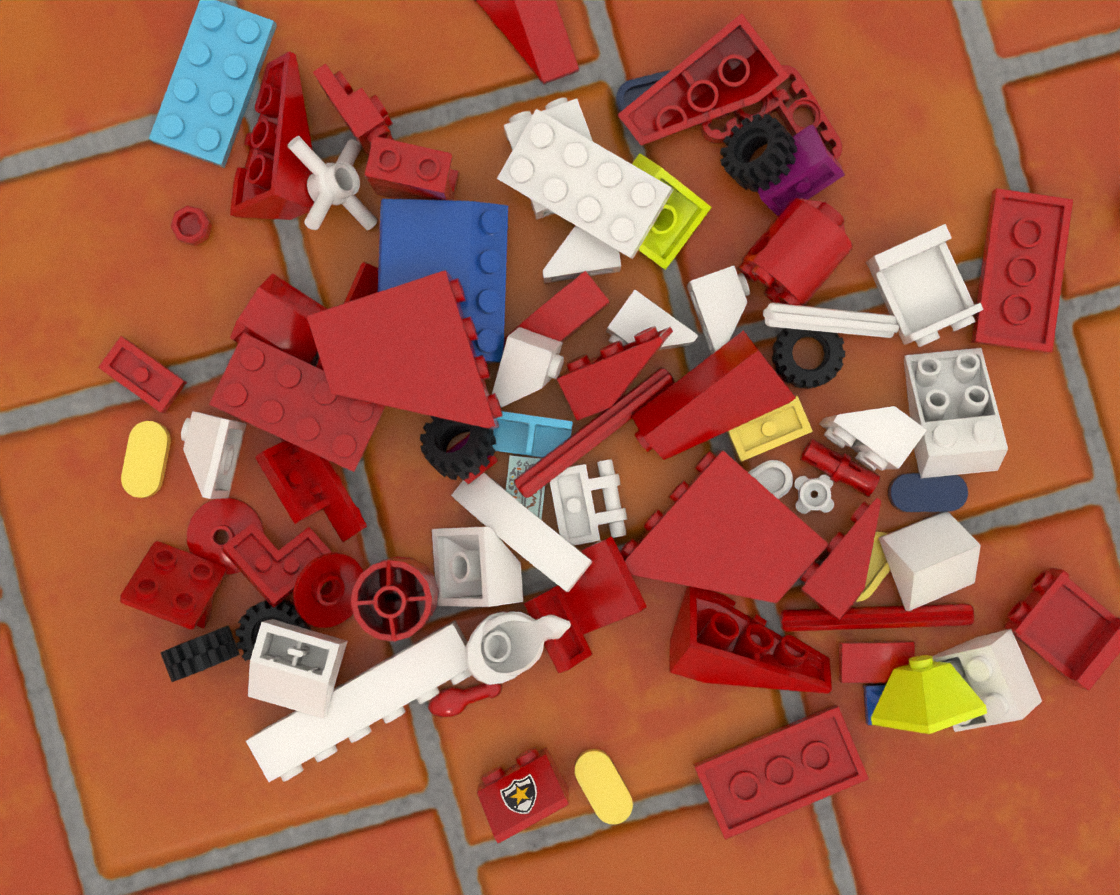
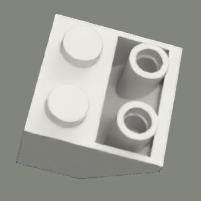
M895 406L838 414L823 418L819 424L827 430L824 434L827 439L841 448H844L845 445L851 447L858 453L855 457L856 460L872 471H875L876 468L881 471L899 469L927 431V429Z
M274 619L261 622L250 659L248 697L324 719L348 641Z
M1012 629L978 636L932 656L933 661L951 663L986 705L987 714L953 725L955 732L1022 720L1042 702Z

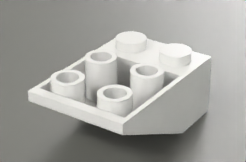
M982 348L905 355L904 366L910 418L927 429L914 447L920 478L998 471L1008 451V446Z

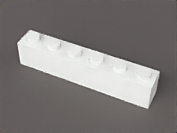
M455 620L334 688L324 719L294 711L246 740L268 782L279 776L283 782L291 779L304 770L301 764L314 757L318 763L338 751L335 745L349 738L350 742L353 743L372 732L369 725L383 718L385 724L403 715L406 712L403 706L417 699L418 703L422 704L438 695L440 692L437 687L448 680H451L453 685L470 677L472 674L469 672L465 661L466 645L468 642Z

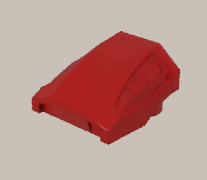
M272 273L258 287L235 323L230 339L239 343L243 333L311 364L318 351L307 316L327 308Z

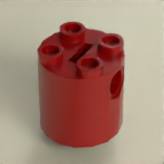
M794 198L744 255L742 263L737 268L750 281L755 283L758 280L767 287L764 295L771 302L805 306L853 249V244L846 235L844 218L832 206L822 201Z
M396 556L377 562L360 574L352 590L351 607L355 620L364 632L378 640L395 642L411 637L431 619L437 607L439 591L435 577L426 564L414 558ZM398 593L401 596L400 599H385L386 594Z

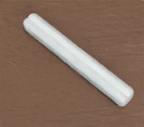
M770 303L763 311L765 324L769 327L891 338L894 333L899 331V325H897L894 315Z

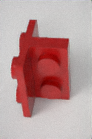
M155 541L122 591L120 602L190 630H193L196 626L204 629L211 618L213 596L226 574V567L165 543Z

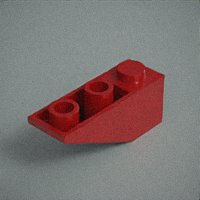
M656 326L647 328L634 335L635 341L623 346L621 340L601 348L599 350L601 355L589 359L588 355L585 354L566 363L568 369L557 380L576 420L578 421L611 408L672 334L671 326L657 331Z
M878 498L871 505L864 501L850 518L855 524L849 532L844 535L839 531L825 549L830 555L821 565L814 562L800 579L805 583L801 593L837 622L842 619L865 589L881 506V500Z

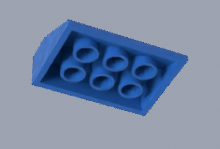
M382 199L380 207L378 292L444 270L451 275L452 280L459 278L466 301L461 302L460 306L464 318L471 316L478 335V340L472 341L476 356L483 355L487 365L500 363L504 352L508 205L476 201Z

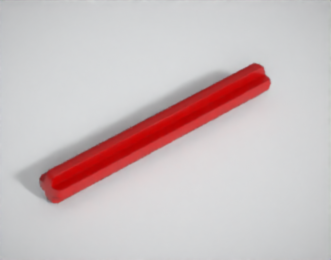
M659 368L621 397L611 408L604 410L514 480V484L519 493L525 498L531 497L632 419V415L674 384L672 375L665 368Z
M968 604L922 605L910 611H906L904 606L850 608L839 622L822 609L781 611L780 623L782 630L786 632L971 626L974 623V609L972 605Z

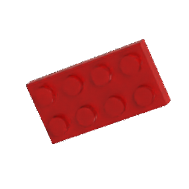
M998 188L992 191L977 304L981 303L984 310L975 313L974 319L976 322H974L971 343L1045 354L1053 352L1073 199Z
M243 333L209 405L353 472L356 471L386 408L383 405L331 394L323 370Z
M836 704L693 764L725 840L869 779L839 706Z

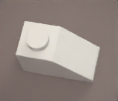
M575 226L543 269L544 283L575 279L584 271L589 276L620 272V254L615 248Z
M735 266L690 281L687 285L711 355L730 341L747 305L746 296L750 295L749 286L744 274H737Z
M636 290L633 291L606 330L611 335L608 340L610 343L621 340L624 346L635 341L634 335L647 328L656 326L657 331L671 326L673 332L659 350L690 346L698 335Z
M521 327L517 328L507 337L492 394L496 393L501 408L542 389L552 378H558L564 363V357L559 355L563 342Z

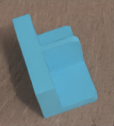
M502 411L503 416L497 418L499 427L493 430L496 444L492 446L495 451L543 458L571 437L573 421Z

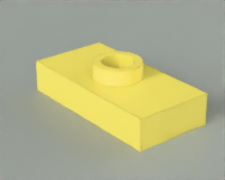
M796 396V399L731 429L727 431V434L739 462H742L811 433L813 430L798 396Z

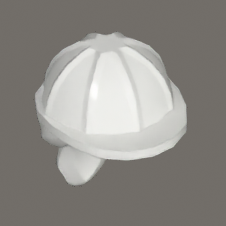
M502 611L491 614L479 623L466 645L465 661L469 672L476 680L487 685L500 684L514 679L522 672L530 669L540 659L545 641L548 639H559L570 628L571 623L555 615H547L535 620L527 614L515 611Z

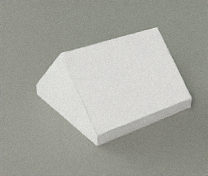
M949 512L938 513L879 537L906 611L913 610L975 583L981 545Z

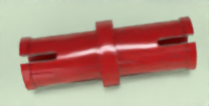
M813 438L807 443L800 457L801 461L829 475L830 480L837 483L840 481L866 497H870V494L874 492L880 481V475L858 465L851 460L850 455L846 453L839 454Z

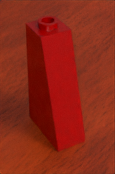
M743 330L631 417L639 430L634 435L647 452L654 449L663 460H666L792 402L796 397Z

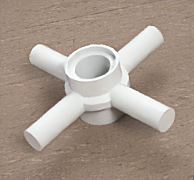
M300 136L293 138L289 142L288 148L313 173L307 180V189L314 204L304 221L305 225L309 229L318 230L331 205L342 204L366 230L373 228L378 221L377 218L355 196L360 188V179L352 165L361 150L360 143L356 140H348L337 162L325 164Z

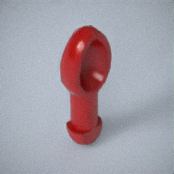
M482 683L464 690L457 687L445 688L431 699L428 709L431 714L438 717H453L460 714L468 704L489 697L491 699L497 697L501 693L502 685L501 683L492 685Z

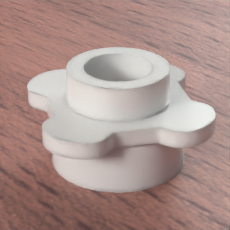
M823 474L819 478L808 479L806 476H799L795 480L794 486L798 490V501L795 507L800 513L807 514L810 510H821L824 513H828L833 509L834 501L831 499L830 490L833 486V481L830 480L828 475ZM814 490L818 492L816 498L811 497V492Z

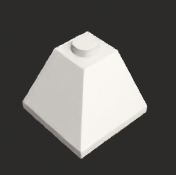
M192 411L191 418H186L181 431V440L185 441L183 450L202 497L208 499L229 498L247 423Z
M489 526L432 529L434 572L439 591L437 606L492 607L523 602L521 563Z

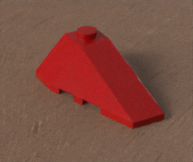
M474 0L490 17L495 27L500 29L510 41L515 51L543 85L579 71L556 0Z
M741 13L617 115L642 146L757 103L790 76Z
M289 51L266 65L255 104V110L260 115L252 133H247L244 145L250 147L245 167H237L233 181L231 216L238 218L292 220L308 213L314 204L307 189V180L313 173L288 148L289 142L296 136H300L312 149L296 54Z
M687 587L670 639L669 673L710 684L829 694L832 691L829 657L790 634L784 637L765 626L767 620L757 614L751 618L734 608L736 602L725 595L706 589Z

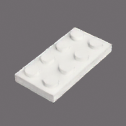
M538 109L535 110L497 177L498 180L632 259L674 190L667 184Z

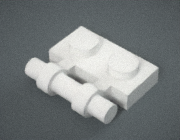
M612 459L597 462L600 475L598 478L589 479L586 464L568 467L550 481L559 534L573 546L600 541L598 525L609 523L613 538L627 535L624 520L628 519L626 508H621L617 487L621 485L619 474H615ZM602 489L606 511L595 513L591 491Z

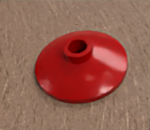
M233 498L209 501L194 513L187 529L189 551L193 555L226 567L225 575L239 573L241 571L222 551L224 544H220L217 541L216 534L221 529L225 530L229 535V541L252 522L264 534L262 521L256 511L243 501Z
M339 552L326 553L309 562L299 574L294 586L293 601L298 615L306 623L318 628L334 627L353 615L351 607L352 590L360 574L363 573L359 563L352 557ZM327 582L326 587L321 590L322 586Z

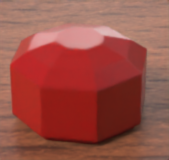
M187 205L174 212L170 227L177 240L197 246L209 239L212 223L205 211Z

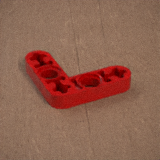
M782 65L790 76L787 79L792 81L789 87L791 96L795 99L800 94L802 98L794 101L789 108H786L784 104L788 103L790 99L786 90L780 89L777 91L774 89L760 100L761 110L756 114L763 118L764 114L770 115L777 111L793 137L806 128L795 123L793 112L800 107L809 109L814 116L812 125L816 129L818 126L822 128L823 131H820L819 135L824 145L829 143L832 146L830 153L838 160L842 153V142L801 74L792 66ZM742 109L733 111L735 117L727 121L723 133L719 129L711 130L709 128L712 119L700 124L702 136L711 143H723L726 136L733 137L734 133L731 129L735 125L739 129L743 127L742 123L737 124L736 118L740 122L745 118L752 122L753 115L756 114H747ZM730 113L717 117V119L722 120Z

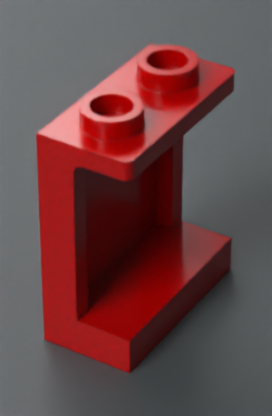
M374 137L364 176L376 195L394 199L453 201L459 171L450 169L453 158L449 152Z
M1050 568L1049 571L1044 570L1033 581L1031 585L1033 591L1025 601H1018L1007 614L1009 620L1004 625V628L1006 630L1012 629L1014 636L1072 684L1089 691L1120 653V618L1114 616L1068 578L1069 574L1063 569Z

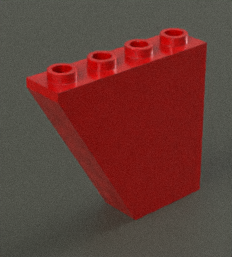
M446 270L307 316L331 394L491 430L499 427L497 418L503 416L496 393L489 395L485 384V379L491 378L486 360L483 355L476 356L472 341L478 340V335L471 316L464 318L460 306L461 302L466 301L459 278L452 280L451 275Z
M718 450L714 455L711 451H708L694 467L699 473L689 484L683 480L672 491L669 498L673 502L663 513L657 509L643 525L647 530L637 542L631 538L620 550V553L631 575L777 603L829 544L723 450Z

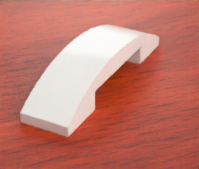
M485 473L481 474L470 484L463 480L451 495L485 526H489L499 538L566 592L571 590L593 562Z

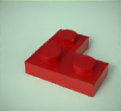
M253 522L222 546V551L273 608L294 592L296 580L309 562L320 555L331 553V550L310 527L306 528L278 550Z

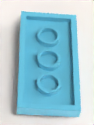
M200 0L149 140L225 168L276 30V23L273 20L217 0Z

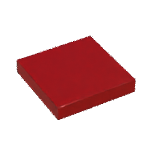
M612 536L580 550L593 561L569 592H566L559 586L583 635L647 608Z

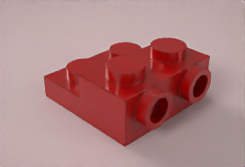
M326 63L313 71L323 91L368 156L374 137L394 140L388 128L393 123L376 94L369 98L362 87L353 93V89L339 70L333 75Z

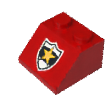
M536 747L530 748L515 758L517 762L515 765L503 770L502 766H498L481 777L483 782L478 785L477 795L498 844L569 805V787L547 747L540 751H537Z

